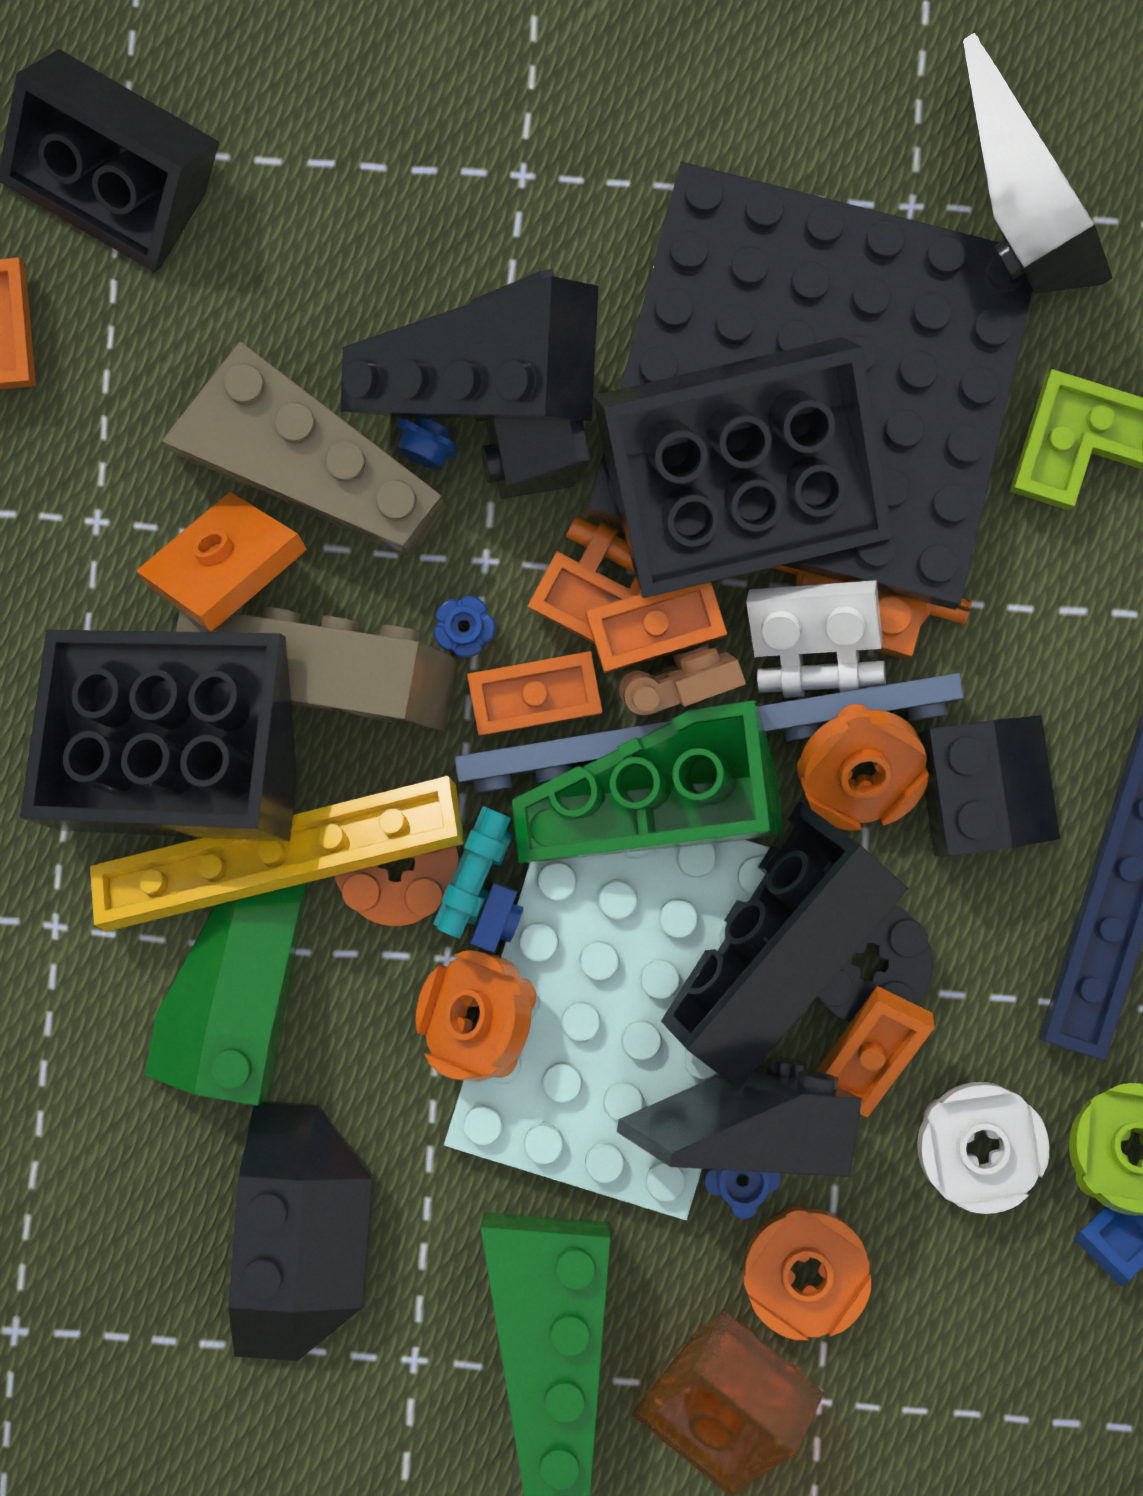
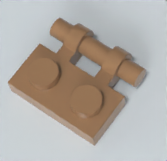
M704 643L673 653L672 657L675 663L661 667V672L650 675L645 670L638 668L626 671L620 677L617 688L618 694L627 707L635 714L643 716L678 704H682L685 707L746 685L738 659L720 647L710 649L708 643Z

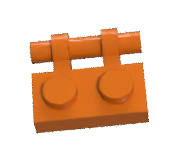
M577 515L567 532L566 538L587 549L580 562L556 551L528 604V609L595 644L585 614L586 610L640 594L636 577L630 588H627L597 572L603 560L607 558L635 573L627 541L617 536L619 530L603 521L597 526Z

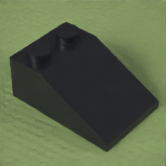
M769 1057L768 1066H760L747 1078L739 1089L722 1076H715L618 1119L617 1133L670 1167L850 1177L862 1098L837 1087L839 1078L836 1076L806 1071L807 1063L785 1057Z

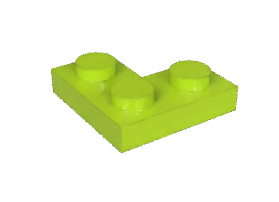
M1051 369L1045 376L1009 492L1069 511L1075 507L1091 454L1143 470V398Z

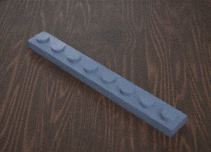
M960 673L763 705L758 706L765 733L784 731L786 742L811 738L822 727L821 724H826L830 720L835 719L840 710L852 704H862L870 710H882L890 713L908 710L910 721H917L948 715L946 703L963 699L964 696ZM671 721L456 756L455 763L458 782L462 784L473 782L475 793L511 788V776L531 772L536 773L537 783L548 782L572 770L573 765L591 763L617 750V746L635 737L641 738Z

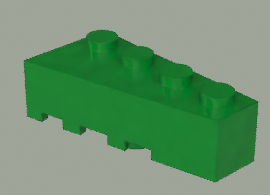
M484 1212L480 1227L524 1496H590L610 1250L609 1222Z

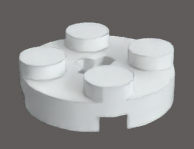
M970 1082L948 1090L940 1098L930 1102L924 1111L923 1122L920 1126L917 1140L920 1165L926 1178L938 1192L957 1206L974 1213L991 1214L1003 1212L1014 1208L1029 1196L1027 1192L1035 1185L1038 1176L1042 1178L1049 1161L1048 1134L1041 1117L1018 1094L994 1083ZM981 1130L985 1131L987 1137L998 1139L999 1149L989 1152V1162L985 1164H979L977 1157L974 1154H967L966 1151L967 1143L974 1141V1133Z

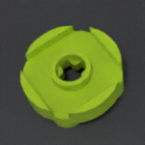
M1120 1084L1089 1099L1082 1106L1081 1111L1075 1117L1070 1131V1159L1076 1172V1182L1080 1190L1087 1196L1096 1198L1103 1206L1118 1213L1143 1216V1159L1139 1160L1137 1166L1129 1163L1128 1156L1123 1154L1121 1150V1142L1129 1140L1131 1132L1140 1134V1144L1143 1145V1084Z

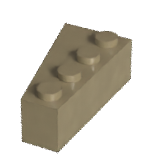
M241 341L161 441L179 458L213 470L232 481L259 490L281 500L285 504L328 520L336 526L407 557H410L447 509L442 495Z
M243 605L212 631L229 633H281L286 637L292 705L328 712L336 708L341 709V712L390 723H393V718H397L422 726L424 729L445 732L458 659L419 642L420 632L417 630L393 625H382L380 635L359 632V622L349 619L322 616L321 626L301 624L302 614L280 608L264 607L262 617L242 615ZM179 611L176 632H210L185 613Z

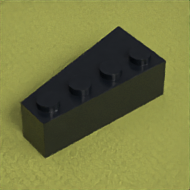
M550 276L344 346L342 355L341 412L402 417L592 421L599 286Z

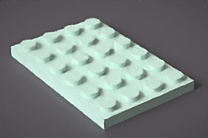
M747 840L530 863L517 904L524 907L515 934L510 943H505L501 956L511 962L517 968L521 977L531 981L535 987L537 997L535 1006L531 1011L529 1034L518 1056L517 1065L511 1074L503 1078L492 1077L481 1082L463 1080L444 1146L687 1220L702 1169L670 1167L617 1133L618 1119L719 1075L690 1053L665 1027L661 1020L704 951L718 950L725 939V927L727 924L724 919L736 900L747 902L765 876V873L758 868V865L770 847Z

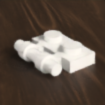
M877 580L749 590L746 604L754 657L780 655L781 667L758 668L757 683L759 693L783 692L784 697L789 698L804 697L805 690L839 688L841 693L859 690L861 687L886 685L885 662H860L859 650L881 649L883 635ZM837 652L838 663L804 665L802 654Z

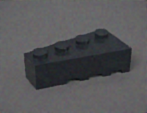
M800 801L787 819L795 826L781 850L778 847L770 846L758 865V868L765 873V876L747 902L736 900L724 919L727 924L725 927V939L718 950L704 951L661 1020L665 1027L690 1053L737 1089L764 1063L770 1051L792 1025L805 1015L810 1004L837 972L841 971L849 963L854 952L876 926L889 916L894 905L909 889L864 847Z

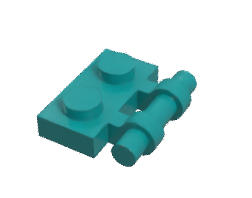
M485 806L482 807L473 830L471 829L466 840L464 852L451 883L447 885L442 897V904L433 925L437 926L436 929L461 939L467 923L476 926L489 895V891L482 888L490 867L494 865L500 868L514 836V832L507 830L511 820L509 816Z

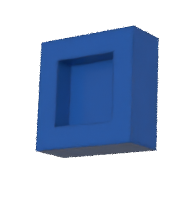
M492 881L486 903L472 931L470 944L495 952L499 939L511 942L524 907L514 904L517 895L515 889Z
M1104 1207L1073 1238L1121 1287L1130 1281L1143 1267V1216L1126 1215Z

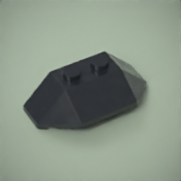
M263 1101L260 1105L253 1106L238 1176L228 1304L235 1357L298 1361L364 1306L374 1176L344 1137L332 1125L328 1116L319 1105Z

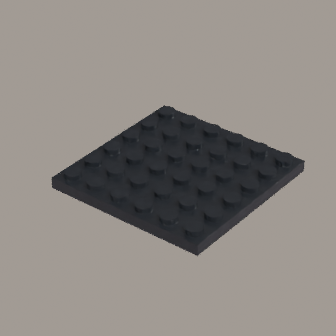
M680 162L620 389L839 337L863 346L893 538L783 564L782 566L844 582L877 580V589L879 591L956 610L962 601L1033 289L1024 274L1012 280L994 248L1000 242ZM603 452L588 509V516L622 524Z

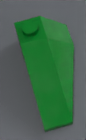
M755 700L691 709L671 719L670 723L641 738L635 737L617 746V750L583 767L578 766L512 799L518 863L784 835L776 769Z
M308 882L214 906L156 1012L145 1076L193 1095L255 1106L260 1105L270 1096Z

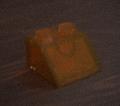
M723 1311L691 1336L636 1405L632 1415L728 1495H732L797 1453L824 1392L804 1377L799 1368L786 1362L759 1340L748 1326L736 1321L727 1312Z

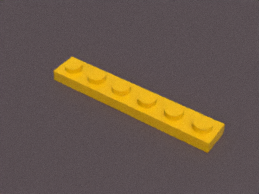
M449 776L294 814L290 842L203 837L90 866L94 925L107 932L465 844L456 784Z

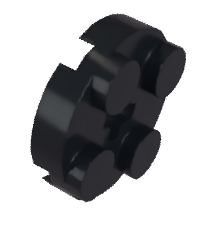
M894 905L889 916L876 926L854 952L864 953L867 944L877 945V956L885 959L883 970L874 971L871 979L864 980L860 978L861 968L852 965L850 959L849 963L841 971L837 972L817 996L831 1013L847 1022L853 1020L876 986L914 1004H917L923 998L928 989L933 970V956L928 942V935L925 928L919 922L915 921L906 910L897 905Z

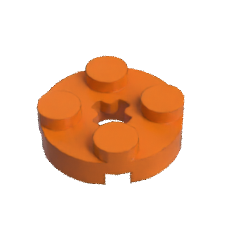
M852 704L844 707L838 712L835 719L830 720L819 728L805 745L797 762L796 769L811 810L836 828L848 831L862 830L860 823H871L880 819L884 826L905 816L923 796L927 788L929 776L926 769L927 755L916 730L906 720L893 713L882 710H870L862 704ZM871 761L877 770L872 776L862 773L855 780L851 779L852 769L860 763Z
M458 846L409 857L414 858V869L403 871L401 881L390 880L389 870L380 868V865L335 875V881L346 905L359 912L366 919L388 926L413 924L438 911L447 885L451 883L460 861Z
M472 950L455 954V956L460 958L453 960L448 966L438 965L430 973L419 995L415 1020L417 1034L426 1035L427 1046L432 1053H424V1055L437 1072L451 1079L481 1082L492 1077H506L514 1071L518 1056L529 1034L531 1011L535 1006L537 997L535 987L531 981L522 978L517 968L505 958ZM479 1006V1021L472 1030L473 1022L466 1018L467 1010L469 1007Z
M802 1206L788 1207L780 1214L765 1221L753 1234L745 1250L742 1281L752 1307L759 1319L779 1335L793 1340H809L808 1337H821L829 1334L831 1337L849 1328L866 1307L871 1293V1275L869 1274L867 1253L855 1231L845 1221L830 1212L821 1209H807ZM810 1258L819 1260L817 1271L823 1277L821 1283L815 1286L807 1282L801 1289L794 1287L792 1284L796 1275L791 1269L793 1264L798 1260L805 1263Z

